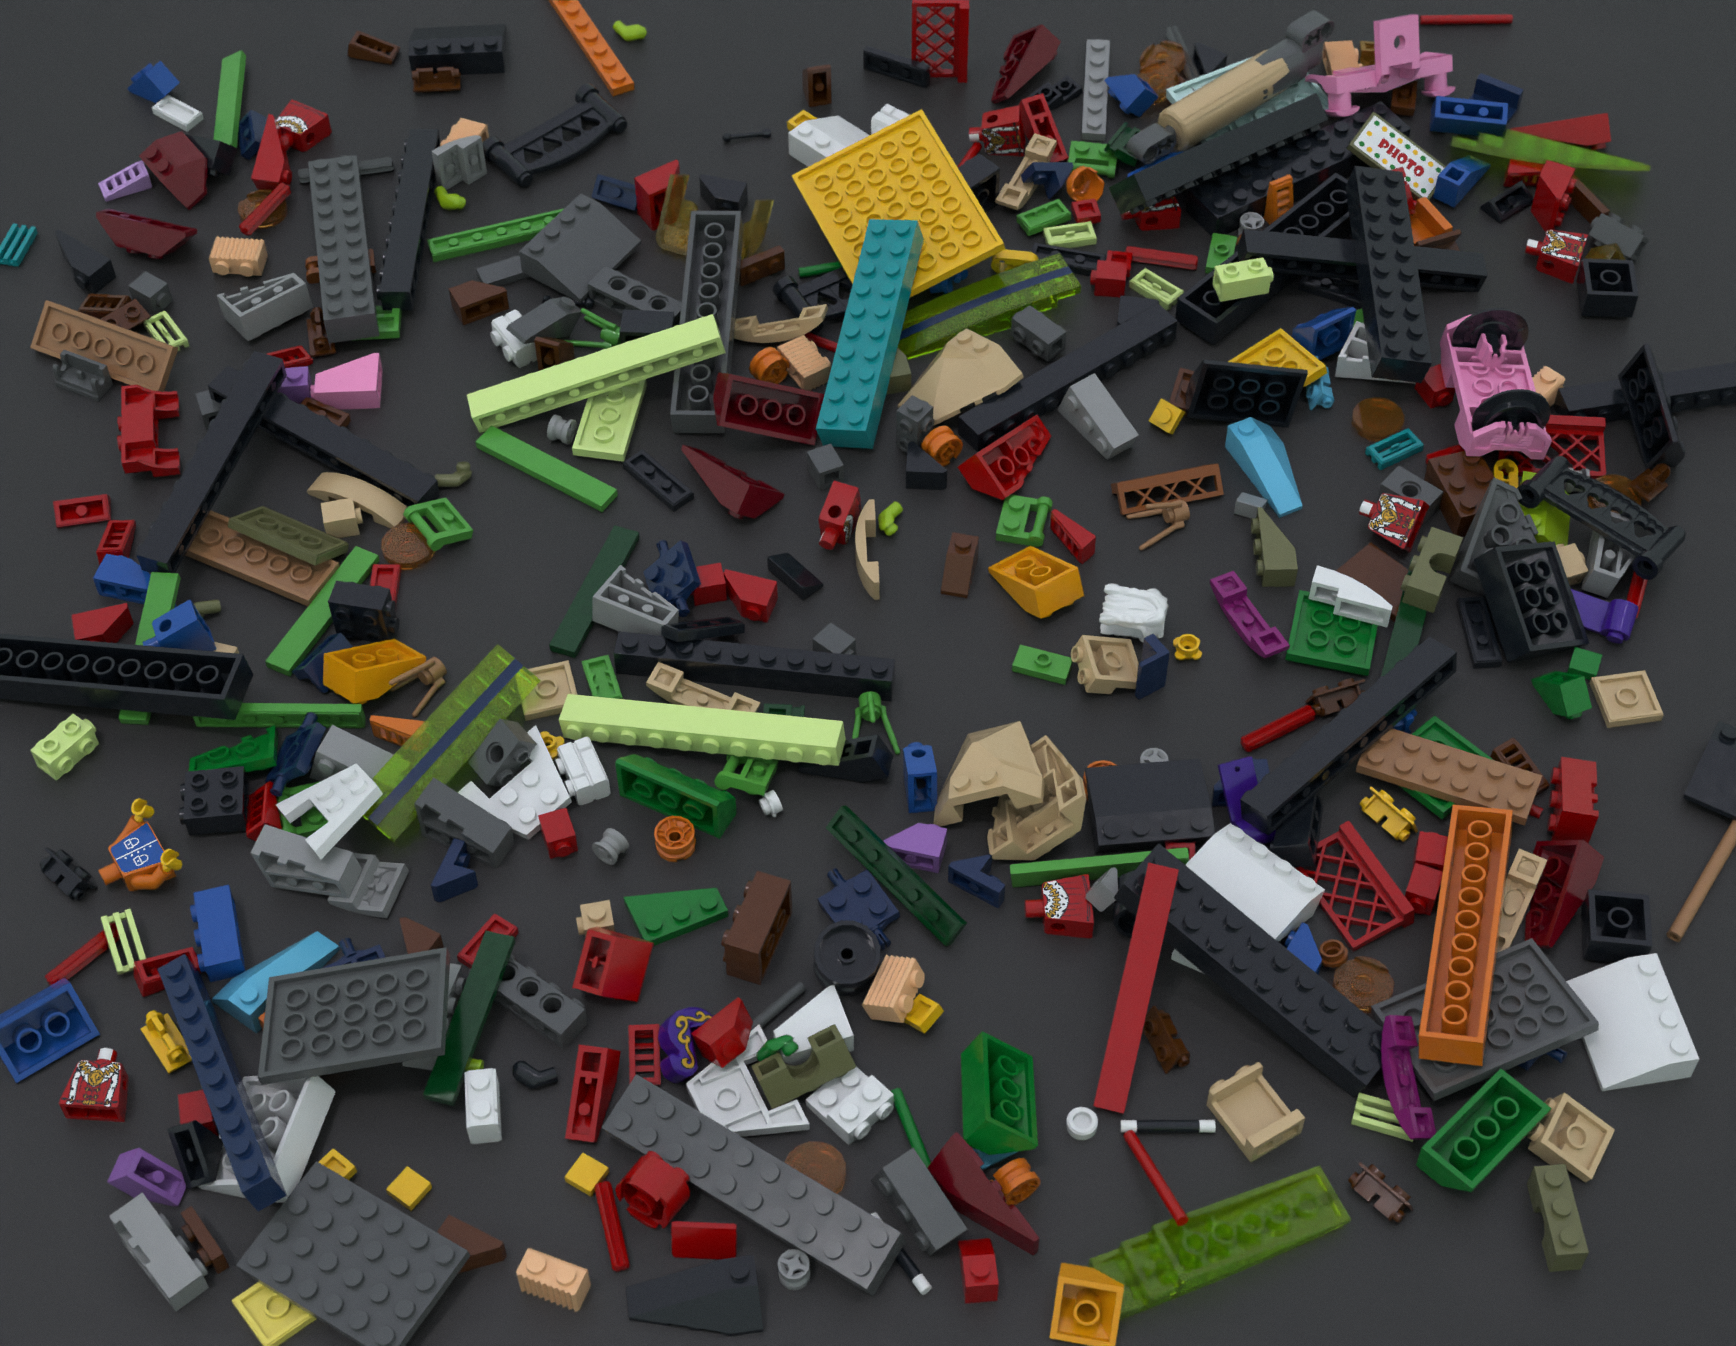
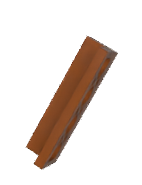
M1218 463L1111 483L1112 494H1117L1121 515L1149 510L1145 508L1146 504L1142 505L1145 500L1150 502V504L1173 502L1176 500L1190 502L1224 495ZM1213 475L1216 491L1206 492L1199 487L1204 477ZM1196 478H1198L1195 483H1193L1192 481H1190L1191 479H1196ZM1181 481L1192 486L1186 497H1181L1173 492ZM1173 483L1170 488L1165 486L1166 484ZM1156 486L1161 487L1167 492L1160 502H1155L1148 497ZM1147 488L1145 493H1142L1140 491L1141 489ZM1196 490L1201 493L1193 495ZM1134 491L1142 497L1135 507L1127 508L1125 492ZM1170 495H1172L1173 497L1176 498V499H1170V500H1168V498L1170 497Z

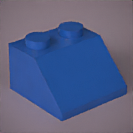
M1354 307L1340 308L1320 314L1316 318L1293 328L1292 338L1312 355L1318 356V360H1321L1342 350L1353 329L1356 309Z

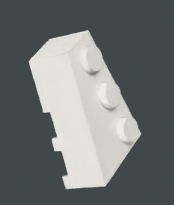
M1356 321L1338 356L1335 377L1415 383L1372 378L1364 323Z

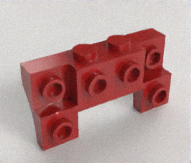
M139 385L121 386V416L117 417L121 435L117 436L119 451H121V464L125 474L151 470L153 477L180 474V453L178 448H159V419L179 417V396L177 391H154Z

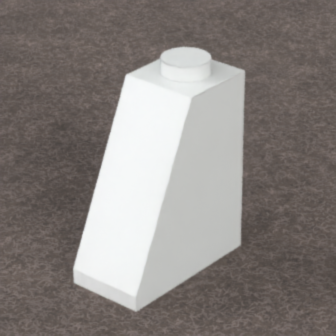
M834 985L828 986L774 1030V1038L786 1034L794 1037V1042L799 1046L798 1050L791 1054L790 1057H786L782 1050L779 1051L785 1063L793 1066L804 1063L811 1054V1045L807 1037L833 1024L839 1030L849 1052L854 1051V1035Z

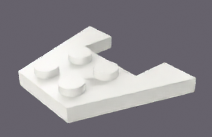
M536 725L527 732L537 743L528 758L531 763L489 799L472 781L458 792L498 819L507 822L512 827L513 833L528 840L541 830L538 815L566 808L572 802Z
M356 763L276 804V806L290 824L315 806L328 823L306 838L305 841L316 855L322 859L383 793Z
M760 1025L751 1030L746 1050L725 1067L720 1068L716 1064L711 1063L686 1083L687 1091L697 1111L741 1137L810 1130L809 1122L797 1099L768 1111L746 1065L758 1061L756 1054L767 1041Z

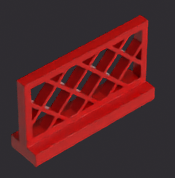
M912 0L911 59L918 62L925 61L930 65V77H958V83H967L969 0ZM917 7H928L931 11L923 16L917 11ZM944 7H955V10L948 16L941 11ZM935 14L942 19L936 25L929 21ZM922 24L930 28L924 35L917 30ZM946 24H949L952 28H954V30H952L948 34H945L941 30V28ZM934 33L942 38L936 44L928 39ZM923 42L930 47L924 53L916 48ZM946 42L954 47L947 53L940 48ZM933 52H937L942 56L936 62L928 57ZM947 60L953 65V69H943L940 65Z
M1550 415L1545 428L1551 437L1552 442L1550 446L1560 454L1558 456L1565 457L1573 465L1572 468L1577 471L1585 468L1583 464L1591 459L1598 465L1599 471H1590V477L1595 480H1605V418ZM1559 438L1567 439L1572 445L1564 450L1555 441ZM1584 440H1597V447L1591 451L1582 442ZM1576 447L1586 455L1579 462L1569 454ZM1497 450L1498 461L1512 455L1521 463L1517 466L1518 476H1522L1523 471L1538 473L1542 469L1535 468L1530 463L1533 459L1529 457L1525 459L1517 451H1507L1504 454V450ZM1546 455L1542 461L1547 464L1551 459ZM1501 469L1503 475H1508L1506 469Z
M1350 821L1341 824L1338 832L1318 842L1316 860H1319L1316 872L1305 870L1302 867H1295L1306 877L1314 878L1316 884L1319 879L1335 882L1332 894L1324 892L1319 905L1353 952L1401 925L1403 928H1406L1414 923V908ZM1337 842L1343 849L1341 858L1325 855L1327 847ZM1323 861L1339 864L1337 876L1320 873ZM1343 867L1357 868L1359 871L1358 879L1341 877ZM1339 883L1355 886L1353 898L1336 895ZM1359 889L1373 890L1376 894L1374 902L1357 899ZM1334 902L1350 904L1349 915L1335 914L1332 910ZM1355 906L1372 909L1369 921L1353 918ZM1376 910L1389 912L1393 920L1386 924L1373 922ZM1350 925L1367 927L1366 935L1354 940L1349 933Z

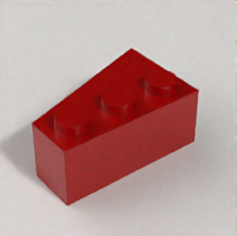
M1561 757L1558 767H1553L1551 771L1550 784L1555 785V790H1551L1549 797V807L1553 808V814L1549 815L1547 831L1552 832L1551 841L1584 840L1589 844L1599 817V811L1594 810V803L1598 802V794H1594L1595 787L1597 786L1596 762Z

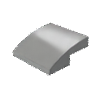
M479 135L460 138L431 151L438 187L443 186L448 190L462 180L470 185L487 174L482 138Z
M354 853L363 870L350 897L329 896L327 901L329 904L347 911L372 917L388 918L409 869L404 863L380 862L375 855Z

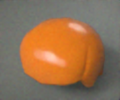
M1080 166L1072 171L1067 178V193L1073 201L1096 199V202H1098L1103 195L1104 181L1098 176L1097 171L1091 167Z

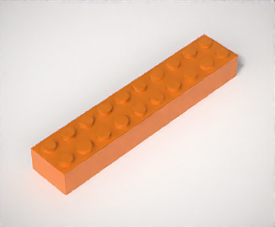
M1453 805L1419 1030V1059L1483 1066L1512 837L1513 810Z

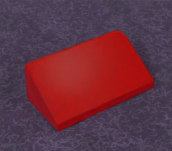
M108 494L53 501L57 528L111 520V500Z
M672 1222V1256L674 1258L720 1260L737 1256L738 1235L736 1224Z

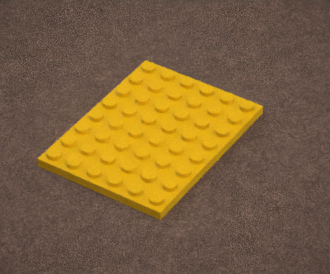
M922 109L791 175L852 285L869 219L918 220L924 241L910 297L1005 250L1002 239Z

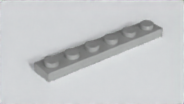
M1087 39L1081 140L1105 141L1108 85L1104 80L1108 77L1110 40Z

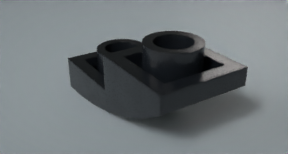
M1066 75L1054 85H1051L1049 82L1045 83L1030 94V97L1043 93L1051 110L1076 99L1083 94V90L1078 83Z

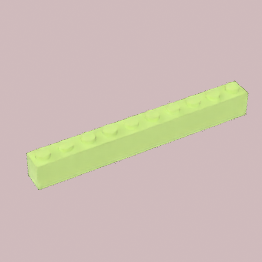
M714 315L701 317L467 394L471 417L479 433H482L491 425L497 428L726 353Z
M575 694L567 695L559 717L563 737L573 740L588 737L591 741L601 743H620L653 748L678 749L681 751L707 752L709 754H727L738 757H756L766 760L776 759L815 763L819 765L839 766L846 740L843 721Z

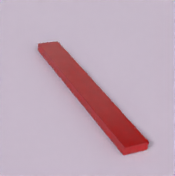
M1148 862L1094 1100V1107L1123 1114L1125 1112L1179 869Z

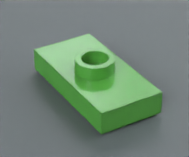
M1057 199L1018 214L1016 221L1027 235L1031 236L1043 231V228L1054 227L1071 220V213Z
M1213 233L1205 273L1209 274L1215 269V266L1220 265L1234 254L1237 236Z
M1020 644L1012 665V671L1066 685L1073 661L1071 657Z
M609 655L582 661V668L591 696L623 699Z

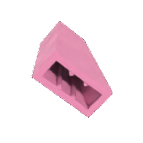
M373 353L317 373L315 375V385L310 386L311 399L338 410L380 408L383 369L379 353Z

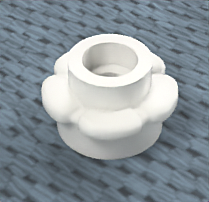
M774 790L765 793L762 796L763 798L759 799V804L765 815L771 813L772 817L775 818L777 813L783 811L781 802Z

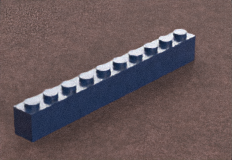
M184 954L158 968L240 1190L259 1212L287 1196L202 976Z

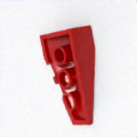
M1608 113L1509 129L1510 135L1578 146H1591V150L1606 148L1605 143L1611 142Z
M1035 415L959 465L958 469L972 489L1003 500L1022 487L1023 480L1031 472L1033 463L1041 455L1051 438V434L1038 415Z

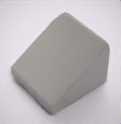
M1242 492L1236 500L1234 514L1251 519L1256 518L1257 507H1262L1264 510L1268 500Z
M1111 867L1096 880L1086 894L1085 898L1100 912L1104 911L1115 901L1114 896L1118 892L1117 869Z

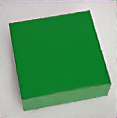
M1575 647L1567 673L1582 675L1585 679L1591 680L1592 677L1597 675L1602 654Z

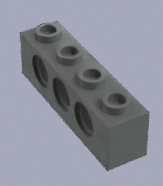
M605 266L587 284L589 298L594 300V304L621 317L623 309L672 311L675 316V326L680 324L682 305L680 300H675L659 290L652 289L638 280L623 275L619 271Z
M511 954L494 1001L564 1050L588 1025L585 1006L578 999H570L564 995L555 983H547L541 979L539 974L530 966H526V968L522 966ZM506 978H513L509 981H503ZM528 994H535L532 997H525ZM550 1010H558L555 1013H548Z

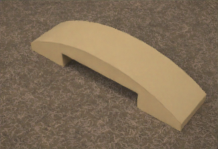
M1034 133L1025 149L1024 159L1010 183H1005L995 200L996 204L1015 210L1021 209L1026 204L1038 185L1023 183L1021 174L1032 162H1050L1057 140Z
M824 304L805 307L802 309L799 318L759 324L757 316L738 318L735 320L734 338L753 343H774L797 338L810 332L824 320L828 306Z
M333 472L321 473L307 490L309 495L326 502H330L333 499L353 498L355 508L360 507L362 511L373 515L374 522L395 531L406 519L403 513L407 506L382 489L349 475Z
M869 499L863 507L856 525V566L866 591L874 600H880L878 561L867 562L866 537H876L874 499Z
M660 662L657 663L646 682V686L653 692L676 705L757 712L760 707V702L736 692L732 697L684 679L683 671Z
M1522 849L1518 850L1506 879L1497 953L1511 947L1547 863L1546 859Z

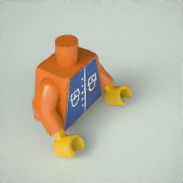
M138 798L133 801L131 811L134 815L130 817L125 828L114 843L108 847L113 863L99 869L98 872L105 885L122 878L129 891L156 890L166 880L176 877L174 870L182 868V861L177 859L179 852L172 849H163L148 821L144 822V818H151L153 816L154 809L152 806L147 805V800Z

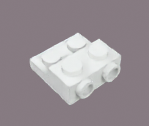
M856 1067L848 1071L844 1076L824 1083L806 1099V1106L842 1140L850 1145L856 1139H863L875 1122L879 1119L884 1120L891 1114L894 1108V1094L873 1075L867 1077Z

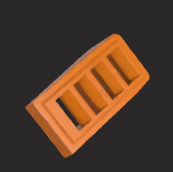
M1290 174L1269 182L1264 220L1270 225L1294 206L1293 178Z
M376 715L370 716V724L375 737L417 753L426 754L430 735L425 721Z

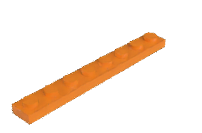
M548 0L613 97L634 90L633 80L579 1Z

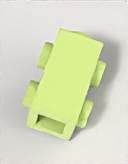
M1263 257L1218 265L1214 269L1213 287L1220 302L1269 293L1270 282H1273V271L1271 267L1267 266Z
M75 714L59 723L50 734L38 741L30 750L37 767L57 781L65 773H68L83 757L90 754L99 744L95 735L97 731L95 726L88 719L82 720Z

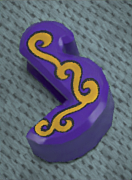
M688 1007L676 1011L659 1028V1043L668 1055V1057L661 1061L660 1067L662 1074L670 1082L680 1083L693 1075L698 1069L691 1033L713 1017L705 1009Z

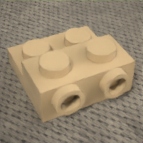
M1082 635L1071 650V660L1078 664L1079 684H1084L1087 693L1112 694L1115 688L1136 689L1139 663L1131 639Z
M1565 1092L1553 1099L1548 1098L1544 1103L1551 1107V1111L1527 1135L1531 1139L1528 1149L1549 1165L1566 1164L1567 1170L1584 1182L1592 1180L1615 1129Z

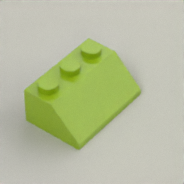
M1523 471L1520 484L1525 480L1531 479L1537 473ZM1544 500L1535 508H1526L1520 504L1524 515L1530 514L1537 528L1538 534L1534 535L1537 543L1555 541L1556 545H1568L1569 515Z

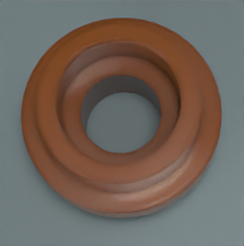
M1327 940L1321 944L1318 950L1322 958L1321 964L1326 967L1341 966L1348 959V950L1339 940Z

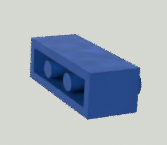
M1436 96L1431 108L1429 131L1501 138L1507 125L1508 103Z
M225 885L194 892L195 904L190 905L193 922H198L199 929L194 930V937L197 947L202 948V954L197 955L200 971H206L210 982L236 977L245 972L235 900L230 886Z

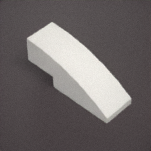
M1317 565L1309 599L1335 605L1333 614L1388 627L1393 606L1383 597L1349 576Z

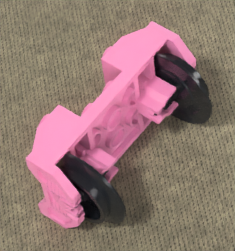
M1493 308L1479 311L1473 315L1469 314L1447 324L1440 340L1441 371L1445 387L1455 388L1460 412L1454 425L1459 445L1465 450L1466 456L1480 457L1494 450L1522 451L1530 459L1544 460L1552 442L1545 428L1550 418V406L1548 401L1535 390L1524 349V344L1529 334L1528 325L1524 317L1513 310Z

